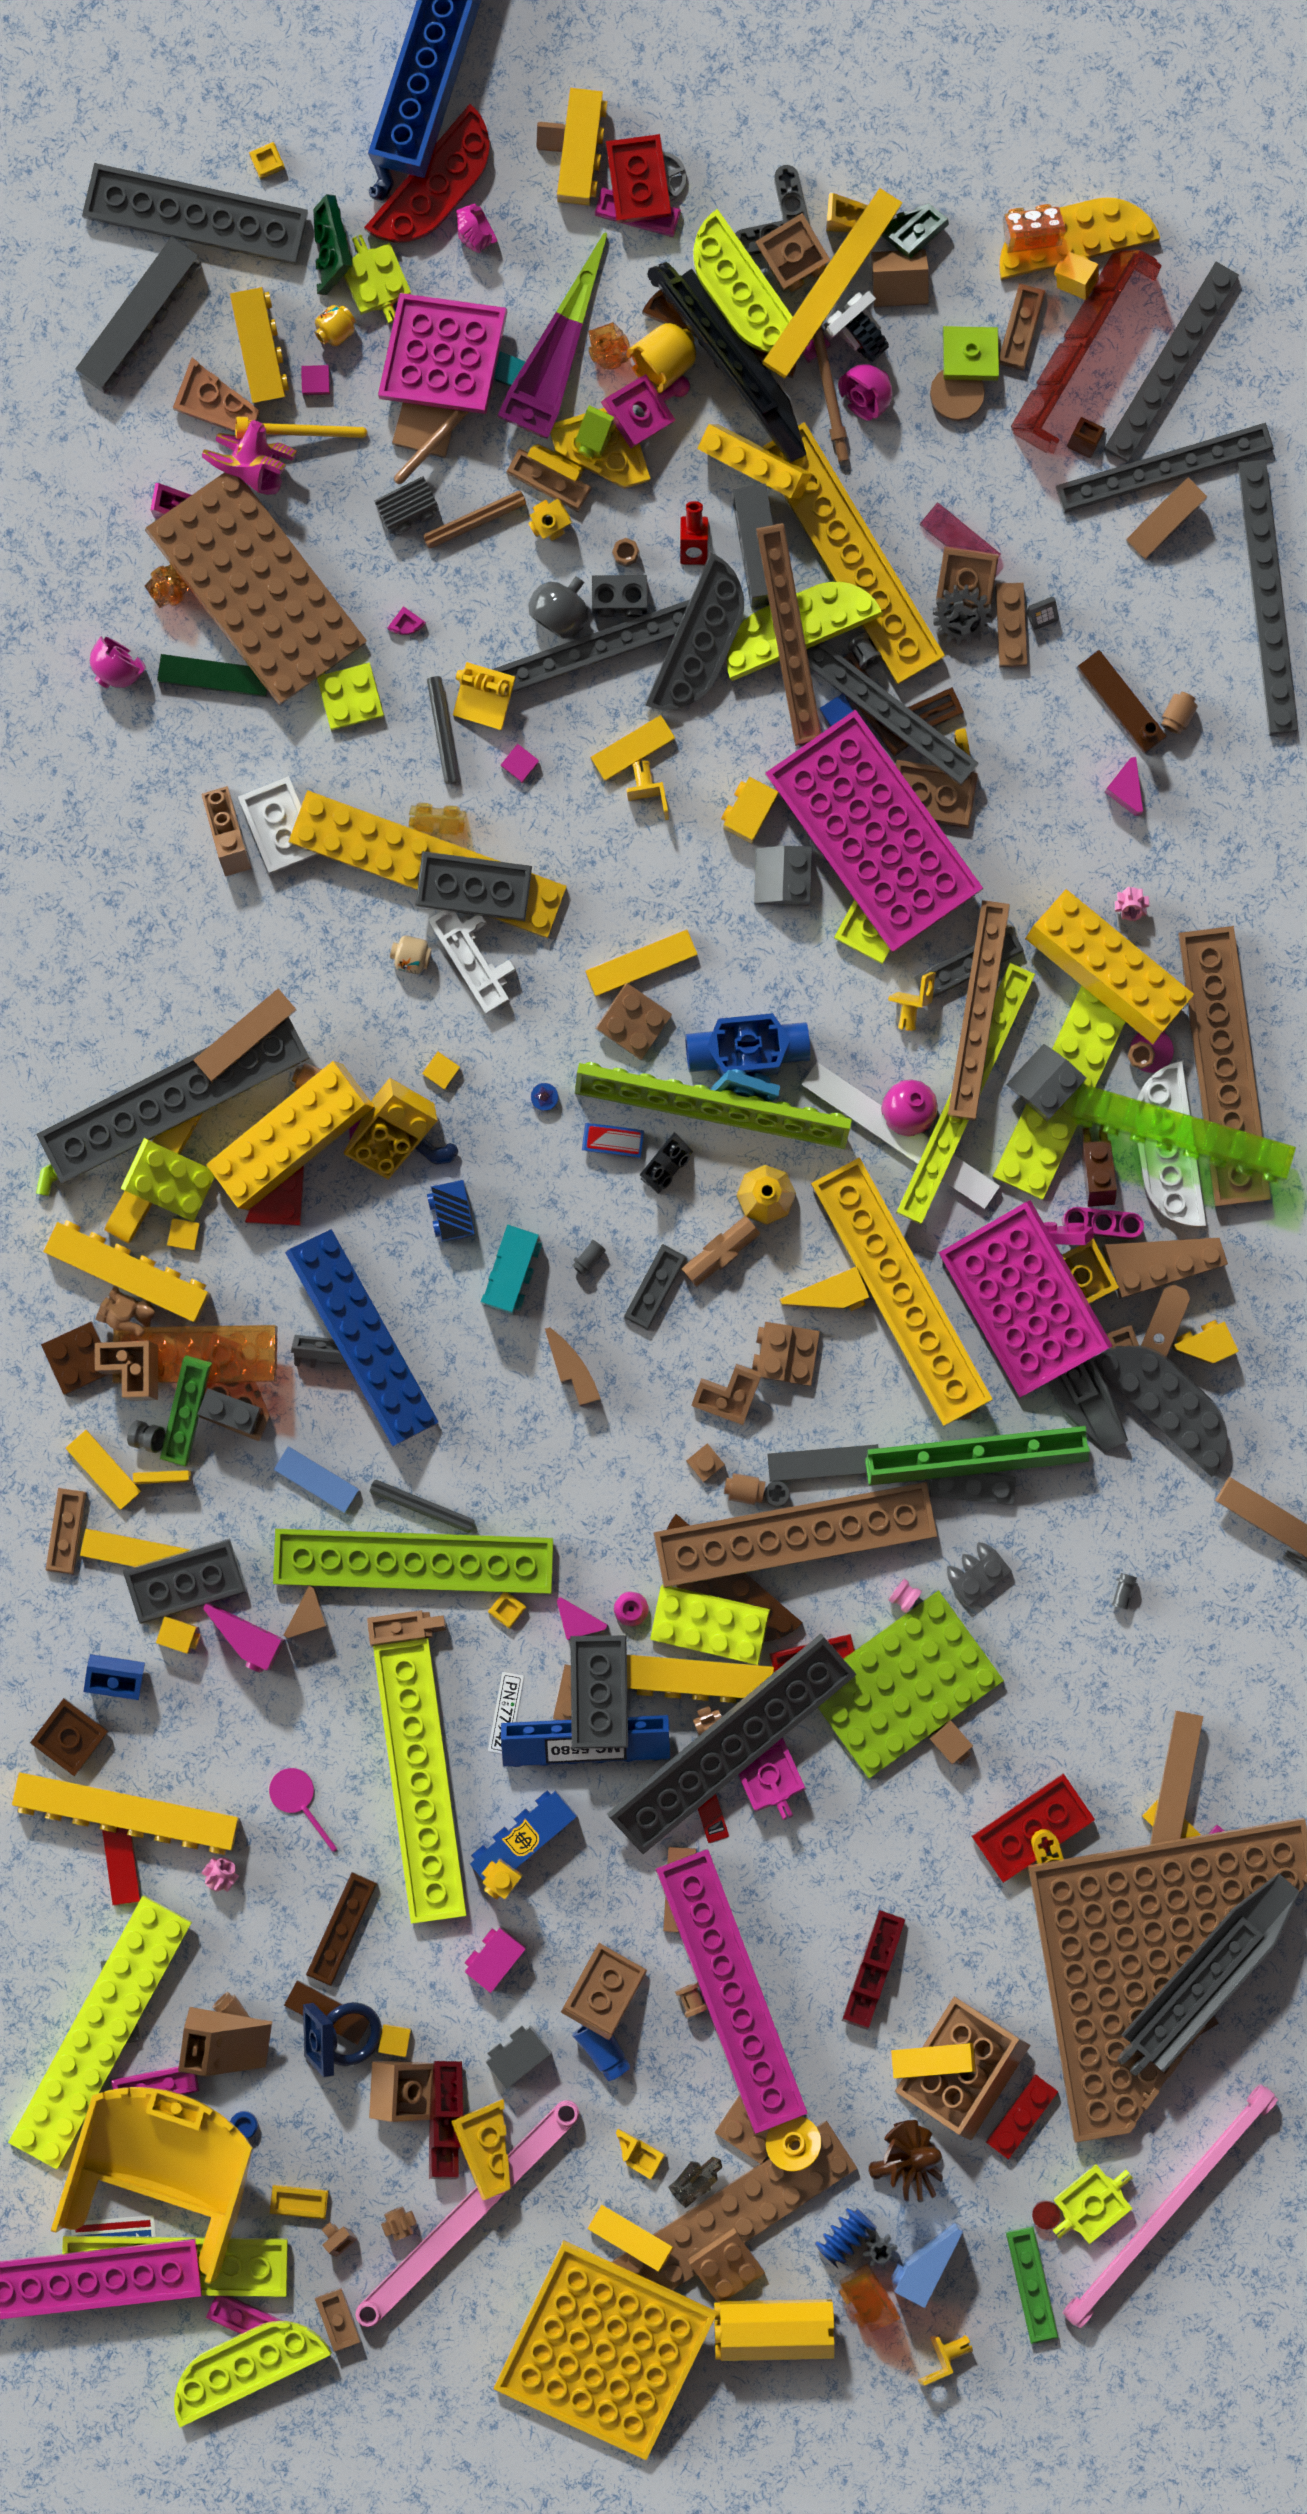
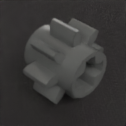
M875 2232L873 2240H864L868 2250H864L862 2254L865 2257H872L869 2261L871 2267L875 2263H879L885 2269L886 2262L889 2260L892 2262L896 2261L892 2251H896L898 2247L895 2244H888L891 2240L889 2234L883 2239ZM884 2245L886 2253H879L876 2256L874 2248H881Z

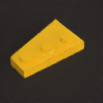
M500 2099L451 2121L482 2200H487L510 2189L509 2162L505 2144L506 2125H504L503 2109H505L504 2099Z

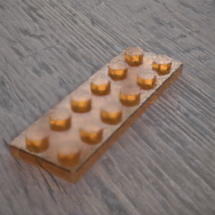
M278 1326L142 1327L144 1335L141 1337L124 1330L118 1331L113 1329V1342L150 1341L158 1345V1383H178L185 1355L212 1363L208 1383L277 1382ZM112 1374V1383L122 1384V1374Z

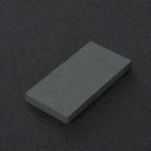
M422 851L415 907L525 922L532 866Z
M230 1538L123 1570L139 1624L247 1591Z
M570 1636L572 1749L628 1748L627 1636Z

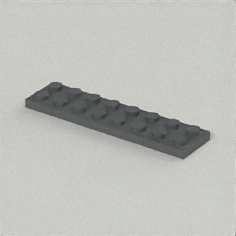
M94 163L82 213L84 219L173 237L293 265L297 264L308 216L307 209Z

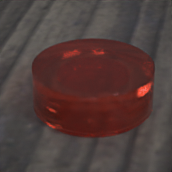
M1040 2201L1032 2209V2219L1039 2228L1045 2230L1052 2229L1060 2221L1059 2208L1052 2201Z

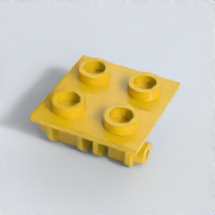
M466 662L465 669L458 670L456 673V680L459 681L460 688L453 716L502 730L516 677Z

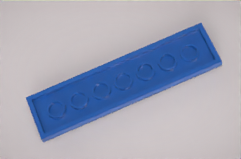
M332 1229L287 1250L285 1254L391 1445L395 1446L439 1423Z

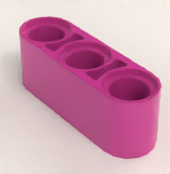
M1072 1207L1065 1212L1062 1218V1225L1067 1226L1069 1224L1068 1216L1071 1213H1078L1082 1217L1084 1227H1093L1094 1236L1134 1239L1144 1229L1142 1217L1131 1212ZM1098 1216H1105L1109 1219L1110 1227L1108 1230L1103 1231L1097 1228L1096 1218ZM1126 1219L1136 1221L1138 1228L1135 1233H1127L1124 1230L1123 1223Z

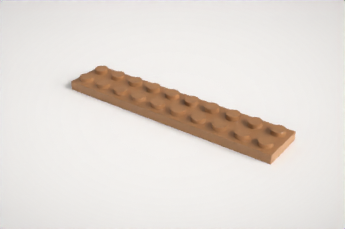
M1234 926L1178 933L1185 987L1194 994L1187 1005L1214 1206L1219 1207L1270 1200Z
M927 1482L657 1531L653 1535L663 1588L936 1538L937 1532Z
M826 2120L817 2126L821 2136V2150L815 2162L808 2168L797 2172H789L778 2168L768 2158L762 2164L757 2165L652 2234L674 2247L661 2272L656 2271L626 2252L611 2262L670 2290H674L696 2275L687 2259L731 2229L735 2228L742 2240L747 2242L858 2168ZM793 2142L791 2149H799L800 2142Z

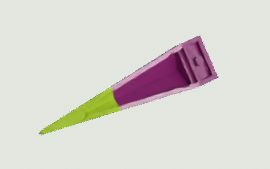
M606 232L601 236L509 388L497 415L498 418L544 439H548L559 414L606 242Z

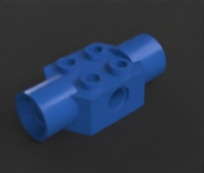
M773 1013L719 1018L713 1031L685 1034L689 1073L716 1070L720 1077H722L728 1070L737 1069L744 1071L751 1077L755 1073L769 1076L778 1075L782 1063L811 1060L807 1022L781 1025Z

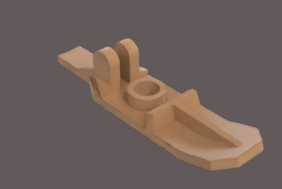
M1173 1284L1163 1290L1141 1346L1152 1348L1167 1357L1190 1301L1186 1289ZM1160 1333L1164 1336V1340L1157 1342L1154 1340V1336Z

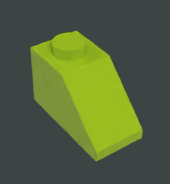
M590 405L588 406L575 440V447L579 448L578 452L591 459L594 456L601 458L615 429L614 417Z

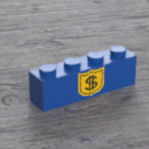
M548 1790L535 1800L538 1806L530 1812L524 1809L514 1818L516 1824L508 1830L506 1827H503L492 1837L495 1842L490 1847L486 1848L482 1845L471 1855L474 1860L470 1865L483 1881L486 1877L482 1873L491 1860L497 1863L499 1859H502L516 1869L577 1817L556 1790L552 1794Z

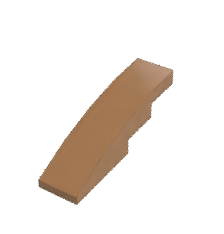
M1229 1477L1215 1501L1307 1558V1524Z

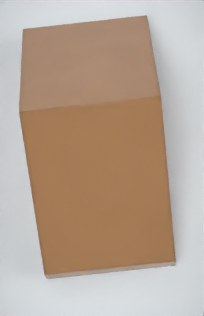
M312 1586L307 1588L283 1636L291 1638L327 1626L316 1588Z

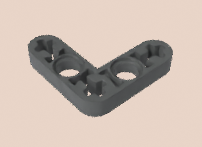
M780 166L774 175V184L782 221L741 229L735 233L740 242L743 236H746L748 241L755 240V233H759L760 239L764 237L767 231L777 229L803 213L809 223L799 174L793 166ZM783 173H788V176L794 177L790 182L791 191L782 195L781 192H786L787 188L785 181H780L779 179L782 178ZM787 199H797L800 203V208L795 212L788 211L784 206ZM755 242L749 243V248L746 250L750 256L761 253Z

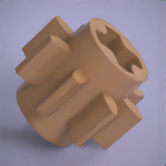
M708 1706L697 1711L699 1717L693 1719L698 1734L701 1735L722 1716L719 1709L711 1711Z
M402 2206L384 2214L386 2221L382 2222L381 2226L386 2237L392 2235L394 2241H397L414 2233L411 2226L416 2225L417 2222L412 2210L406 2213Z

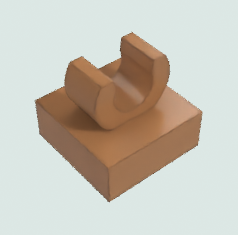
M331 2222L322 2229L329 2238L322 2246L329 2254L338 2257L358 2239L350 2229L344 2226L339 2229Z

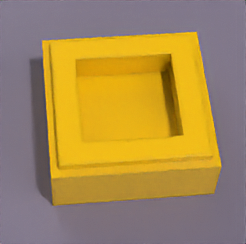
M274 142L249 152L260 180L285 169Z
M437 1051L422 1075L445 1090L461 1067Z
M172 1218L167 1246L195 1251L200 1223Z
M503 1592L489 1609L488 1613L510 1629L527 1607L510 1593Z
M383 2024L378 2052L406 2057L411 2028Z

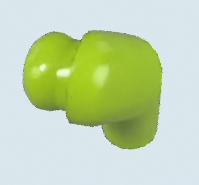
M51 1164L41 1169L36 1194L49 1196L52 1183L59 1180Z

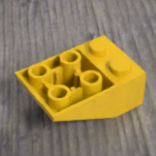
M389 1078L373 1097L371 1102L375 1108L361 1119L343 1152L347 1157L388 1180L438 1121L433 1102L392 1078Z

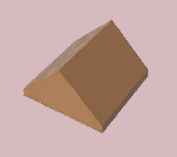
M921 249L911 259L900 251L871 252L873 296L876 298L873 302L874 307L927 305L929 303V275L926 249Z

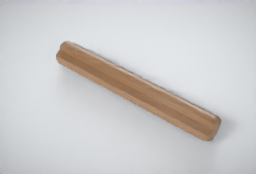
M516 491L424 534L425 543L428 548L436 547L518 509L526 504L524 495L521 491Z

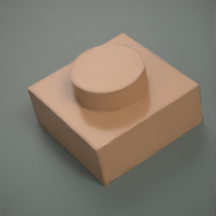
M708 1443L686 1460L703 1482L725 1465Z

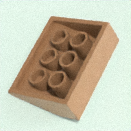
M954 1996L923 2047L973 2043L976 2072L903 2078L895 2092L958 2135L972 2141L1031 2045Z

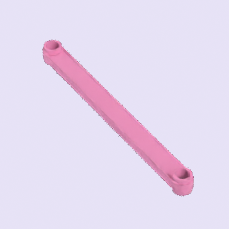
M1259 2084L1251 2092L1246 2100L1249 2103L1097 2280L1081 2298L1076 2296L1069 2302L1062 2314L1066 2316L1070 2323L1078 2328L1083 2327L1094 2313L1091 2308L1260 2113L1264 2116L1274 2107L1278 2098L1274 2096L1275 2094L1269 2088Z
M571 2100L559 2102L508 2153L510 2188L576 2123L579 2117V2108L576 2103ZM563 2106L572 2107L575 2112L574 2117L570 2120H563L559 2116L560 2108ZM476 2186L359 2304L355 2314L358 2323L364 2327H372L377 2324L507 2191L487 2200H482ZM364 2307H371L375 2310L376 2317L373 2320H365L361 2316V2310Z

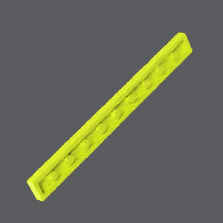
M1012 963L1008 965L996 992L981 1092L1035 976L1034 973ZM951 1093L896 1211L897 1214L920 1225L926 1216L969 1121L948 1117Z

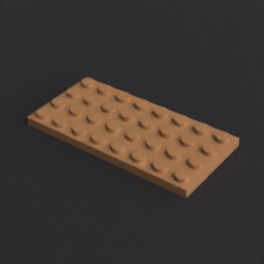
M224 472L146 527L145 532L279 706L366 644L367 640L249 486L240 477Z

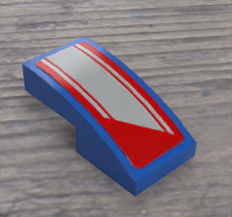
M585 1123L582 1151L641 1158L644 1130Z

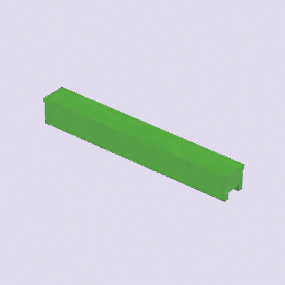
M1086 1426L868 1449L865 1464L868 1484L871 1486L1089 1462L1090 1449L1087 1444Z

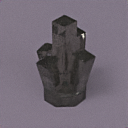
M711 2157L702 2166L699 2162L691 2161L680 2176L669 2185L668 2188L672 2195L681 2205L687 2208L698 2197L711 2191V2186L718 2181L717 2172L722 2169L721 2160Z

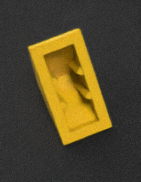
M830 193L826 231L850 233L868 205L835 193Z

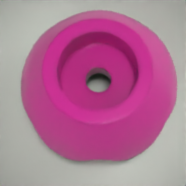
M629 1591L621 1594L615 1601L614 1613L621 1624L638 1626L648 1616L649 1606L643 1595ZM629 1607H634V1611L630 1612Z

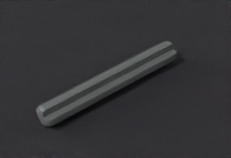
M434 676L427 678L443 778L445 784H454L459 781L442 678Z
M374 1480L370 1487L371 1494L467 1533H470L473 1529L474 1519L379 1480Z

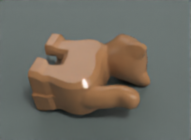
M114 1286L108 1295L110 1298L106 1297L101 1303L95 1320L107 1323L115 1330H124L134 1333L139 1337L143 1336L144 1329L130 1321L134 1317L144 1327L150 1328L151 1320L155 1314L152 1304L147 1300L136 1301L134 1298L119 1292V1289Z

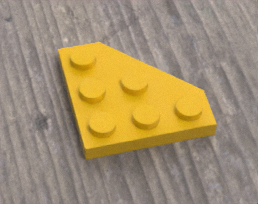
M605 408L599 409V410H601V411L607 413V411L605 410ZM585 413L554 423L550 435L557 454L623 489L651 481L640 443L630 448L615 424L614 432L601 458L594 456L591 459L578 452L579 448L575 447V440Z

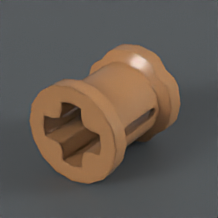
M698 1982L675 1991L676 1996H680L686 2010L684 2013L685 2018L707 2010V2006L703 2003L697 1989L699 1987Z

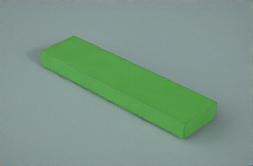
M187 1355L183 1358L160 1459L185 1467L188 1465L200 1417L198 1412L205 1396L212 1366L211 1362Z
M1030 2226L1006 2232L1030 2343L1056 2339L1058 2334L1034 2227Z

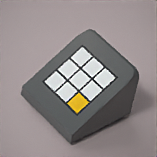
M1049 597L1029 605L1027 615L1034 630L1059 620L1054 597Z

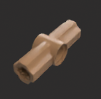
M744 1216L724 1234L720 1233L711 1240L700 1254L684 1265L682 1271L698 1287L715 1271L721 1270L739 1255L738 1252L760 1235V1232Z

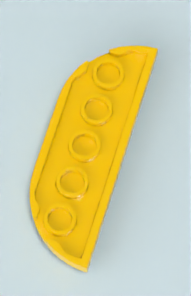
M1097 198L1056 208L1057 213L1054 214V218H1051L1050 215L1044 212H1040L1041 216L1035 221L1028 218L1024 219L1018 224L1022 226V229H1013L1007 236L999 259L1000 280L1056 267L1060 260L1064 261L1069 252L1083 255L1089 259L1160 241V235L1151 218L1142 209L1118 198ZM1052 220H1058L1059 224L1051 225L1049 224V222ZM1031 223H1040L1041 227L1032 228Z

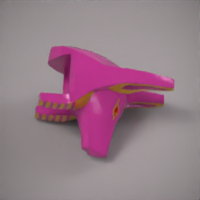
M256 420L250 422L242 439H236L235 435L217 434L216 441L233 450L232 455H223L206 449L202 452V458L215 468L227 474L240 477L258 493L265 495L276 494L280 490L282 483L280 474L286 467V464L279 461L280 457L292 461L297 455V450L285 444H268L266 428L263 423Z

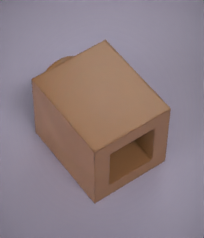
M951 1720L929 1738L951 1764L956 1761L961 1764L972 1754L969 1749L973 1745Z

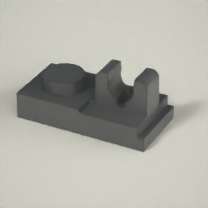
M302 1335L294 1336L291 1353H294L295 1366L299 1367L301 1358H308L310 1360V1368L316 1367L317 1359L318 1361H326L329 1364H346L333 1339Z

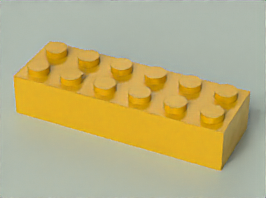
M1067 889L1063 891L1033 925L1025 938L1152 1044H1154L1194 996L1189 989Z
M332 1061L206 1165L237 1208L250 1210L251 1207L374 1109L375 1106L344 1064Z

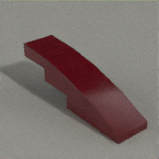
M881 1910L878 1911L841 2021L866 2030L869 2029L906 1919Z
M434 2061L429 2124V2179L459 2178L458 2149L461 2148L451 2121L463 2116L462 2061Z

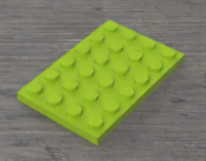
M937 1590L846 1656L844 1660L857 1675L821 1704L818 1709L869 1779L1004 1680L941 1592Z

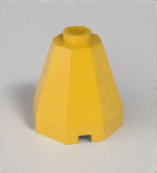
M763 1165L744 1174L736 1197L747 1218L768 1225L788 1216L796 1192L787 1172ZM766 1187H769L771 1189L772 1194L770 1196L763 1195L762 1190H765Z

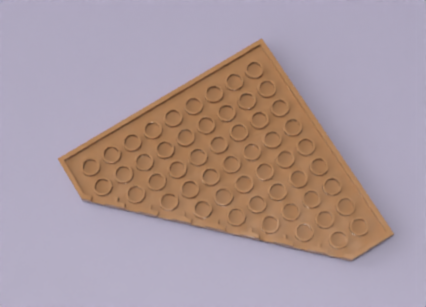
M1305 1818L1028 1865L1075 2143L1131 2133L1137 2124V2120L1145 2109H1148L1160 2092L1159 2090L1168 2077L1170 2078L1182 2061L1184 2054L1205 2029L1206 2026L1200 2030L1164 2072L1150 2061L1138 2075L1134 2076L1130 2072L1132 2065L1144 2055L1138 2049L1124 2064H1120L1117 2061L1121 2052L1126 2046L1131 2044L1122 2036V2033L1236 1905L1278 1873L1299 1891L1303 1889L1307 1883V1826Z

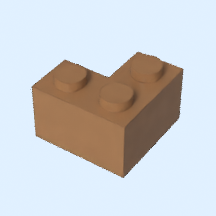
M150 1341L95 1343V1371L104 1375L122 1374V1398L129 1401L158 1400L157 1344Z

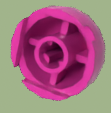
M862 364L853 367L839 378V393L842 398L846 395L847 399L851 402L847 407L858 417L870 421L873 418L879 417L889 407L893 392L890 378L885 371L870 364Z
M100 636L90 653L91 670L97 675L95 681L105 688H109L110 685L115 688H125L134 684L146 667L140 658L137 657L135 661L128 654L130 652L128 648L109 637L103 639Z
M913 1079L902 1080L892 1086L883 1098L881 1112L882 1115L884 1114V1118L887 1121L886 1124L891 1130L899 1135L910 1137L929 1129L936 1118L938 1103L934 1092L923 1082Z

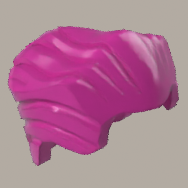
M476 203L456 210L458 237L466 247L479 254L481 250L498 241L483 210Z

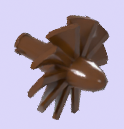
M906 2120L893 2124L894 2128L884 2138L890 2145L886 2150L883 2160L874 2161L869 2164L870 2176L874 2180L891 2176L890 2184L892 2187H895L898 2179L903 2177V2197L906 2202H909L910 2185H912L919 2203L924 2202L922 2184L929 2191L931 2198H934L936 2192L926 2172L940 2182L943 2181V2175L936 2166L942 2159L941 2151L929 2142L932 2132L927 2128L919 2126L917 2120Z

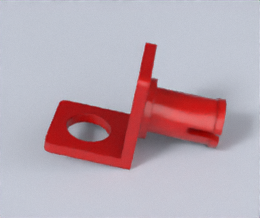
M691 501L686 504V516H682L680 520V563L683 565H705L708 559V517L702 516L703 504L698 501ZM695 547L700 549L702 554L693 558L689 557L686 551L689 548Z

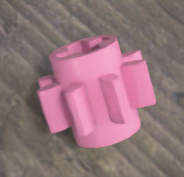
M1128 887L1122 893H1117L1118 901H1115V912H1121L1123 920L1136 921L1142 916L1147 915L1149 896H1143V889Z
M213 1857L202 1871V1874L206 1876L205 1884L213 1891L217 1892L224 1889L228 1892L239 1877L238 1874L234 1873L236 1866L227 1858L216 1860Z

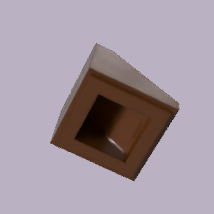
M1081 417L1070 437L1067 447L1083 456L1091 458L1106 428Z

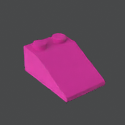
M211 1603L205 1604L203 1609L238 1655L247 1661L245 1666L259 1673L263 1672V1670H271L285 1639Z

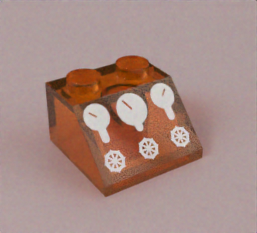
M1043 204L1035 207V210L1025 211L1024 208H1014L1004 214L1002 222L1007 253L1062 245L1065 225L1059 207Z

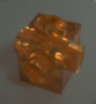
M614 322L588 331L591 341L589 354L594 363L597 362L604 370H612L620 367L622 363L630 361L626 356L627 350L630 348L629 340Z
M171 564L166 567L164 565L160 566L150 574L152 578L144 587L159 608L168 604L172 607L176 606L185 599L184 594L189 587Z

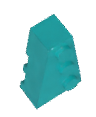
M507 1224L493 1269L488 1278L489 1282L485 1294L482 1295L480 1301L482 1305L514 1315L515 1310L521 1311L526 1296L521 1294L524 1283L530 1284L534 1269L530 1268L533 1257L538 1258L543 1242L538 1241L539 1234Z

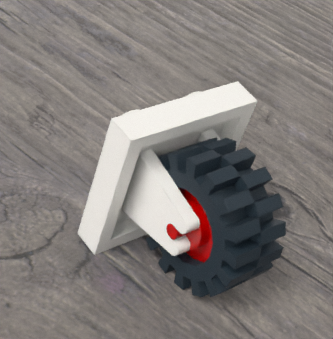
M870 291L864 295L858 292L844 306L846 311L843 314L839 310L823 324L826 328L823 335L830 342L839 334L854 351L857 350L865 359L867 358L868 361L873 362L889 348V343L886 341L885 336L881 334L880 325L867 310L876 299Z

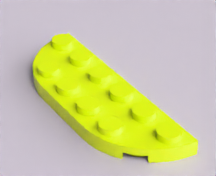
M716 209L702 223L695 239L693 262L697 277L738 337L751 347L769 353L793 316L720 211Z
M826 582L796 593L806 649L884 616L881 608L869 593L850 583ZM770 605L754 612L740 624L727 654V670L732 681L780 661Z
M272 2321L256 2326L201 2353L189 2363L177 2384L174 2396V2410L179 2428L330 2356L332 2352L329 2346L316 2332L304 2325L290 2321Z

